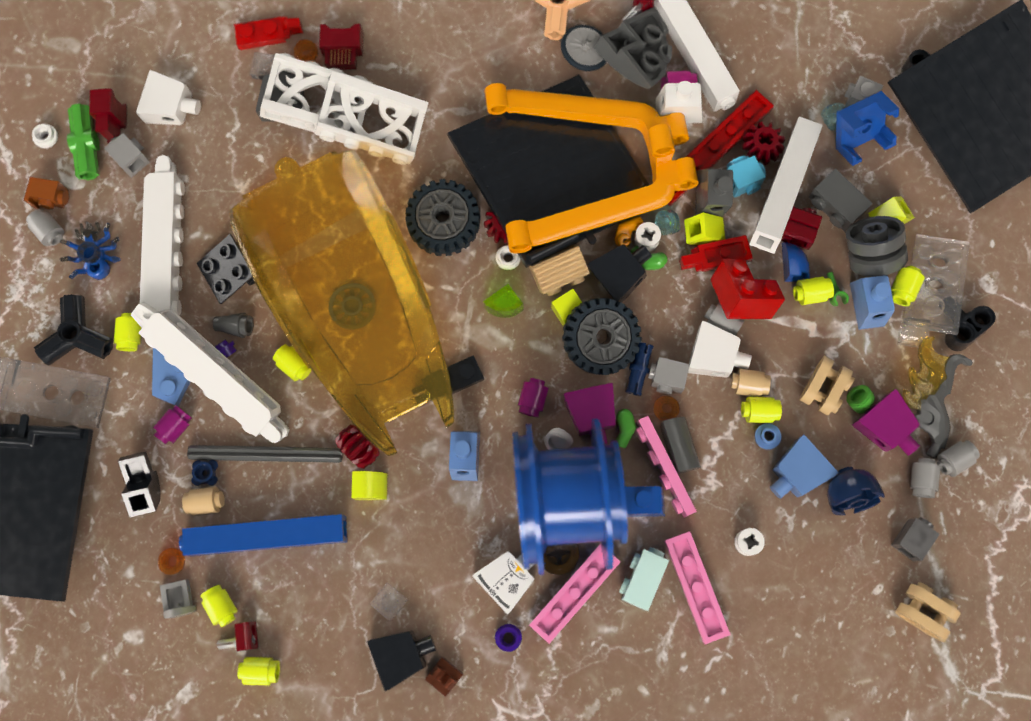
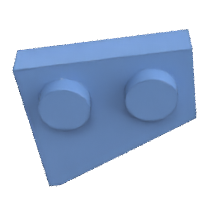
M153 348L152 396L179 406L190 381L184 377V373L180 369L168 363L164 355L156 348Z

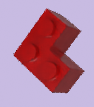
M723 259L710 279L727 319H772L785 301L777 280L754 279L746 260Z

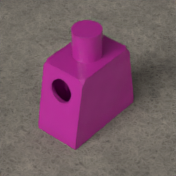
M613 383L564 393L563 399L578 435L590 434L591 437L592 418H599L604 445H607L608 441L605 430L615 427Z
M896 389L885 395L852 424L855 429L885 452L894 449L898 445L909 456L920 447L910 435L920 424Z

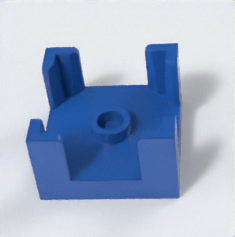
M882 91L837 112L836 149L852 166L862 162V158L853 148L872 139L884 150L896 146L897 137L885 125L886 114L889 116L893 115L895 118L898 117L899 107Z

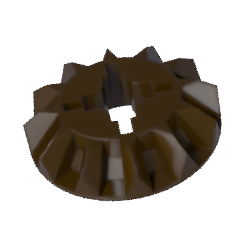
M577 543L558 545L561 550L570 551V553L562 556L561 565H558L556 557L546 556V554L555 550L556 545L547 546L543 556L545 571L554 575H562L570 572L576 566L579 560V547Z

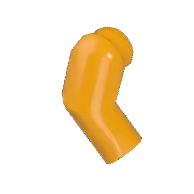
M640 215L618 225L614 237L617 246L624 244L627 247L630 245L632 232L637 230L639 225L643 223Z

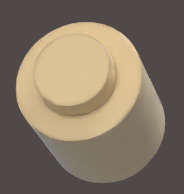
M740 368L737 373L732 374L731 388L735 389V394L752 397L768 396L771 385L770 375H765L762 371Z
M216 486L191 489L189 493H184L182 497L184 512L186 514L191 513L193 516L219 513L225 503L223 492L219 491Z

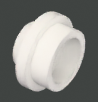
M39 124L33 129L32 138L38 147L50 148L57 142L58 132L51 125Z
M508 245L498 249L496 262L500 268L512 270L520 264L521 259L519 255L511 253ZM511 255L513 259L510 262H506L504 257Z

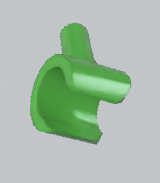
M833 272L827 273V277L832 280L834 287V296L830 298L831 305L838 306L837 295L842 298L843 304H847L849 301L848 294L840 291Z

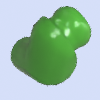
M638 245L630 251L631 254L639 248ZM662 252L651 254L652 257L641 266L644 270L661 269L667 263V256Z
M621 409L616 415L620 429L616 440L620 447L626 448L636 430V423L630 410Z

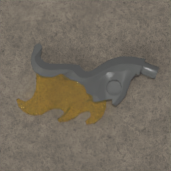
M931 336L926 337L919 344L918 358L920 369L916 373L914 367H909L908 377L913 393L910 395L909 390L903 389V399L908 407L917 410L914 416L920 424L919 428L927 432L931 437L930 441L932 444L926 455L936 459L940 450L945 449L950 432V420L944 404V398L951 394L957 366L959 364L971 366L973 362L961 354H953L949 357L937 354L931 345L935 337Z

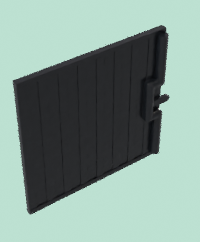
M1019 0L887 82L969 213L976 211L1031 176V14L1023 0Z
M580 74L541 91L594 97ZM505 112L499 115H486L447 133L448 138L505 234V226L509 222L515 220H538L649 186V183L612 125ZM623 220L549 243L532 246L531 250L525 253H518L527 268L584 239H587L591 245H594L597 241L594 234Z
M23 414L19 425L0 423V595L65 602L93 430L28 425L29 415Z

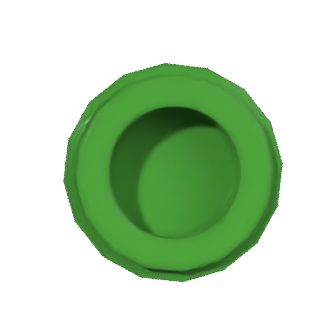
M858 385L849 391L846 401L858 414H863L874 403L875 395L868 386Z

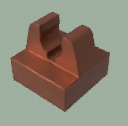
M442 657L425 680L446 697L463 676V673Z

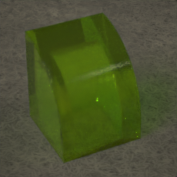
M509 284L483 301L484 308L490 314L501 318L513 317L524 310L522 301Z

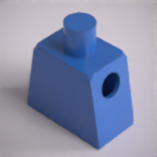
M662 486L625 487L627 517L665 516L664 489Z

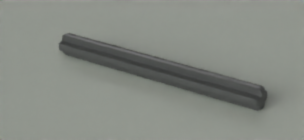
M190 445L187 456L191 460L342 462L343 453L339 448Z

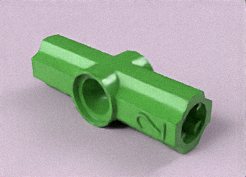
M73 104L68 109L70 133L67 134V143L73 154L75 176L78 179L93 180L99 176L97 151L100 150L99 138L94 130L93 117L89 114V105Z

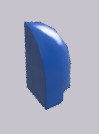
M783 242L784 282H797L798 280L809 279V262L806 254L800 247L789 242Z

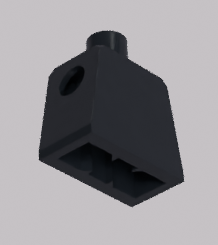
M623 244L589 262L587 265L613 300L623 303L646 278V271L641 265L648 261L652 255L644 245L631 254Z
M413 631L367 641L384 691L390 690L425 668L426 664L423 656L436 651L431 635L416 640Z

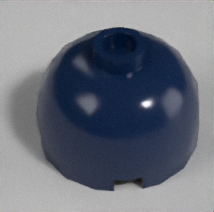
M853 467L840 469L838 475L829 483L827 490L828 502L835 515H846L844 510L854 509V514L865 511L881 502L879 496L885 497L880 483L873 474L863 469H853Z

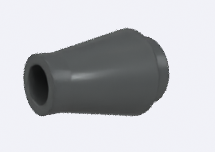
M246 313L216 316L213 320L214 331L224 332L241 338L250 336L254 328L252 316Z

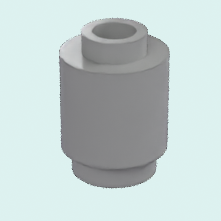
M37 209L27 216L28 228L44 246H54L62 241L64 229L49 212Z
M720 302L717 306L711 304L704 316L708 319V323L733 335L738 333L745 321L744 319H727Z
M968 440L964 442L959 441L937 456V465L941 466L940 471L943 474L955 477L974 465L980 454L972 442Z
M919 458L918 462L912 463L910 489H913V496L935 498V492L939 491L941 466L935 464L934 459Z

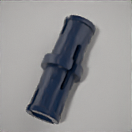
M643 342L639 343V352L635 354L633 364H630L629 370H631L627 389L625 390L626 393H633L635 396L642 395L645 376L650 371L648 365L654 347L651 344L646 346V343Z

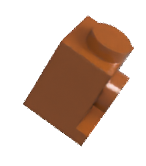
M30 177L24 201L34 209H40V207L48 210H53L54 207L64 208L69 201V190L59 181Z

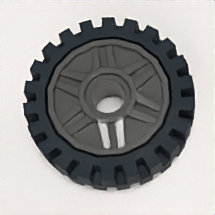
M440 179L439 183L433 180L429 182L430 185L428 186L423 184L420 186V191L416 190L413 193V198L409 199L408 207H406L405 211L406 225L411 238L419 248L425 249L429 254L435 253L436 256H441L442 254L451 256L453 252H456V254L460 253L462 248L466 249L470 246V242L475 240L476 233L479 231L480 211L475 197H473L469 189H465L464 185L460 183L457 185L453 180H450L448 183L445 179ZM442 214L449 216L446 221L441 222L437 220Z
M609 298L590 299L575 307L566 319L567 322L563 327L564 335H562V341L565 345L564 349L569 359L580 369L596 375L614 374L621 369H625L628 366L627 364L635 359V353L639 352L640 348L638 345L642 339L639 334L641 327L638 326L637 322L639 321L632 314L633 311L627 308L625 304ZM601 329L607 333V338L603 343H599L596 338L598 331Z

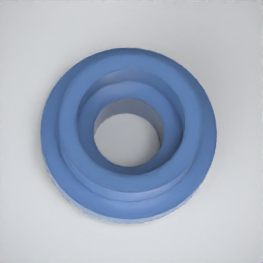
M770 423L759 426L754 435L757 445L765 450L776 448L782 438L779 428ZM765 432H770L773 435L771 441L765 439Z

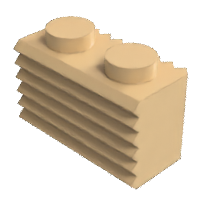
M576 244L529 266L539 291L543 295L547 293L548 296L561 292V287L568 283L571 286L585 281L584 276L590 274L580 247Z

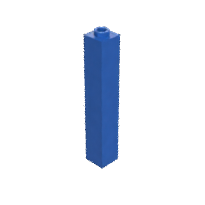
M337 514L183 528L182 535L179 537V548L183 551V556L192 557L347 543V520L345 515Z

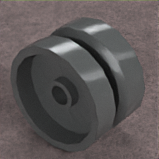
M889 216L869 217L855 222L845 232L849 250L850 269L856 274L871 277L884 276L897 272L906 265L908 261L905 243L906 231L904 223L899 219Z

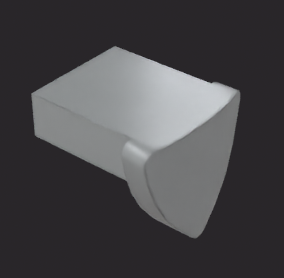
M185 579L160 585L164 619L178 618L196 612V605H193L189 580Z

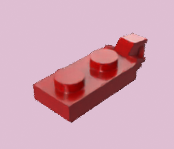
M287 16L234 24L236 44L239 50L286 43V40L291 38L290 35L303 33L299 17L287 18Z
M747 235L698 245L690 250L691 254L681 256L679 263L681 270L695 268L696 272H705L717 269L723 259L746 260L747 263L751 262L753 257Z

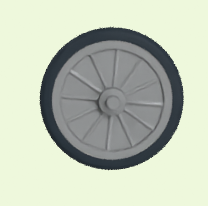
M576 25L569 28L561 39V51L564 58L570 65L582 71H595L602 68L607 62L594 49V46L604 34L589 25Z

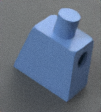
M887 275L868 277L851 282L850 288L858 330L884 327L895 310L889 277Z
M451 431L449 472L452 480L478 481L480 432Z
M802 435L794 441L772 469L779 479L770 486V489L779 499L784 497L789 491L798 498L833 478L839 472L805 435Z

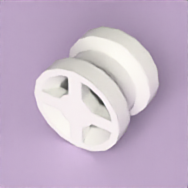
M642 223L636 230L635 245L639 247L644 245L649 252L655 250L660 241L661 231L654 223Z
M755 528L741 530L734 539L736 550L745 556L758 554L762 551L765 543L762 533Z

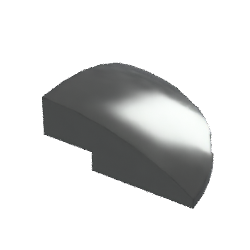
M656 7L623 21L619 28L602 35L594 46V49L613 69L628 80L646 89L652 88L663 78L667 72L665 71L667 64H669L672 58V46L668 45L666 38L668 28Z

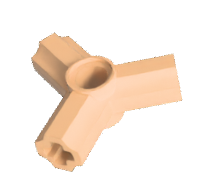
M534 0L547 8L544 36L550 38V40L562 39V36L566 33L568 10L591 0ZM554 1H562V3L557 4Z

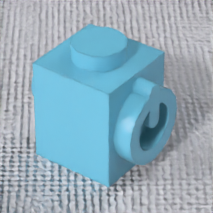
M743 155L733 159L726 165V170H733L734 198L744 193L751 195L761 189V185L766 178V171L763 164L758 162L755 156L749 158V156Z

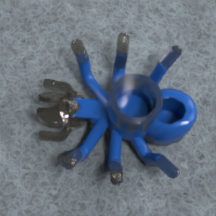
M86 221V228L80 223V232L78 229H75L77 238L84 241L82 244L76 245L64 239L60 240L61 244L77 250L78 257L65 256L61 257L60 261L79 263L83 260L85 262L82 269H76L69 275L70 279H73L78 274L87 273L93 279L102 280L110 272L109 263L105 259L113 263L120 262L121 260L120 257L106 255L104 251L115 250L117 248L116 243L120 240L116 237L111 241V245L99 247L111 237L109 232L110 223H106L103 229L105 236L97 241L98 234L101 233L99 222H95L97 229L95 230V227Z

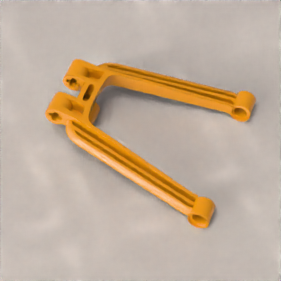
M501 83L490 84L484 90L487 111L493 115L505 112L636 128L644 136L652 168L653 184L538 220H515L509 222L505 227L508 247L511 253H525L531 250L532 246L549 243L659 209L672 200L675 191L689 190L699 184L693 158L683 157L672 160L675 153L674 146L684 144L689 140L685 115L683 113H671L667 116H660L652 106L642 102L506 89V86Z

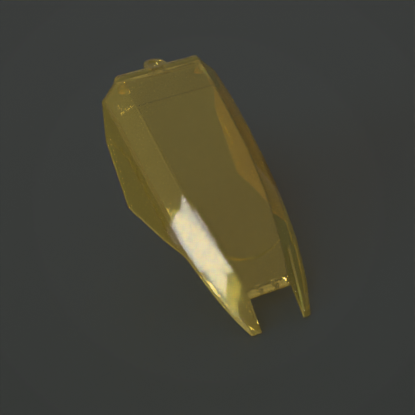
M354 149L340 153L332 151L301 167L292 158L284 157L279 159L274 169L277 178L244 194L243 199L229 210L230 226L257 288L305 365L312 369L352 423L387 456L397 454L398 452L384 423L427 403L431 399L446 428L454 423V405L450 377L434 318L430 310L432 305L422 278L393 214L364 161H361Z

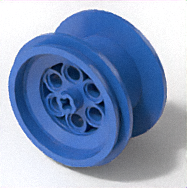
M592 418L591 446L539 451L533 441L531 423L526 424L527 435L519 436L518 432H512L524 569H530V565L538 564L539 575H544L543 556L547 546L588 542L601 543L605 569H612L613 540H619L620 544H627L628 539L625 483L618 441L611 440L610 445H604L599 418Z

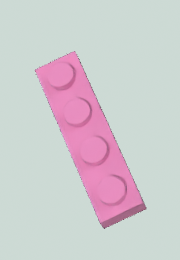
M649 416L638 420V428L635 430L641 443L646 442L650 450L647 452L648 458L653 466H658L662 474L659 476L660 482L665 490H670L674 498L671 500V503L676 513H682L685 518L697 512Z
M689 531L665 540L666 548L703 644L729 636V629L691 532Z
M600 544L529 626L550 644L620 564V561L613 555V568L606 570Z

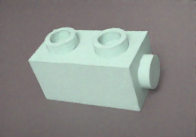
M652 547L649 548V551L643 549L640 554L635 553L630 564V568L634 569L630 579L625 577L619 593L623 594L621 600L645 611L649 610L669 560L663 558L665 553Z

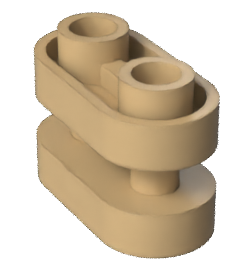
M824 355L817 364L799 400L807 405H810L813 400L820 402L818 411L828 416L831 412L835 414L839 410L843 402L840 397L844 390L848 391L855 378L852 377L853 371L845 366H842L839 371L832 369L834 360ZM827 377L832 382L825 394L820 391V388Z
M918 582L917 585L910 584L905 594L912 601L909 605L900 603L895 613L929 636L941 642H946L950 631L944 625L946 621L951 623L957 622L961 614L957 610L958 605L943 597L940 599L933 595L934 590L923 583ZM922 606L936 614L934 620L920 612Z

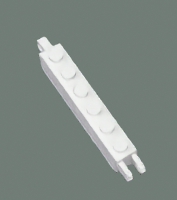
M162 155L155 161V173H149L144 178L140 303L145 302L159 312L173 310L178 315H181L182 306L179 300V291L182 290V279L179 276V267L183 265L180 243L184 239L181 228V219L184 218L181 196L185 194V185L177 176L176 165L171 162L168 156Z
M145 302L139 303L131 316L141 326L142 329L139 331V334L145 338V342L163 354L168 363L180 369L187 380L198 385L206 397L216 401L228 416L234 417L242 424V428L247 433L253 434L255 437L261 434L272 443L281 441L284 437L288 436L289 427L278 417L281 413L280 404L219 352L175 311L163 310L159 312Z

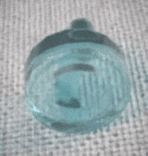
M833 103L822 110L820 115L829 130H836L837 112L846 108L844 104Z
M662 210L655 216L654 224L659 227L661 235H672L680 231V219L675 211Z

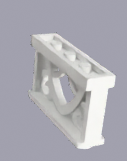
M275 53L261 104L260 117L315 132L321 108L317 113L310 112L307 100L299 93L317 85H321L326 90L332 70L344 74L343 71L336 68L328 69L321 67L313 61H301L287 53ZM282 71L295 74L293 79L286 75V81L290 85L289 88L279 80L278 75ZM359 75L351 76V77H354V78H357V79H360V80H363V81L372 83L371 81H368V80H367L365 77H363V76H359ZM274 85L284 92L277 102L271 101ZM333 90L331 98L334 104L329 106L341 105L340 92ZM292 98L297 99L303 107L301 109L293 107L292 105L297 103V101ZM360 99V101L357 103V105H351V106H353V107L362 106V105H363V100ZM365 111L359 112L357 116V120L361 126L363 124ZM343 112L331 113L334 115V118L328 117V123L331 126L342 128V122L335 121V119L340 115H344Z
M332 70L314 134L319 135L322 140L327 142H334L335 140L344 143V146L349 149L357 150L360 148L368 151L370 155L375 157L385 156L392 158V161L397 164H410L415 157L429 102ZM333 90L340 92L341 105L329 106ZM355 98L363 100L362 106H351V104L357 105L354 100ZM373 103L378 105L381 117L390 125L379 131L367 133L359 124L354 113L365 111ZM387 108L395 110V114L390 116L396 120H393L386 114ZM343 112L344 115H340L335 119V121L342 122V128L331 126L328 123V116L331 113ZM409 116L416 117L412 132L403 126ZM397 130H400L407 136V147L400 148L392 144L394 139L399 140L400 143L402 142L400 134L396 132Z

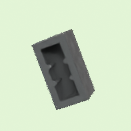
M677 417L664 420L660 428L670 460L677 474L701 468L686 418Z

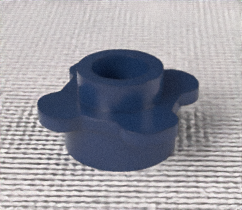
M196 460L192 464L193 478L191 481L195 486H200L201 484L213 486L217 483L216 469L218 468V463L215 460H210L209 462Z

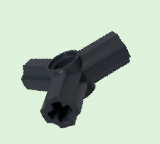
M71 294L60 298L61 324L58 326L57 332L34 347L37 356L46 365L50 366L74 348L105 359L113 349L114 340L86 328L85 297ZM77 330L76 336L71 339V333Z

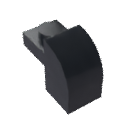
M147 452L120 457L118 464L126 483L121 495L129 517L155 512L160 503V484L157 471L152 470Z

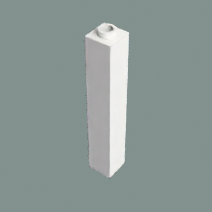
M655 0L654 7H656L664 20L668 33L691 73H697V83L701 84V90L713 111L715 112L721 108L726 110L736 103L740 90L687 0Z
M798 117L749 245L773 254L775 253L786 228L822 129V124Z

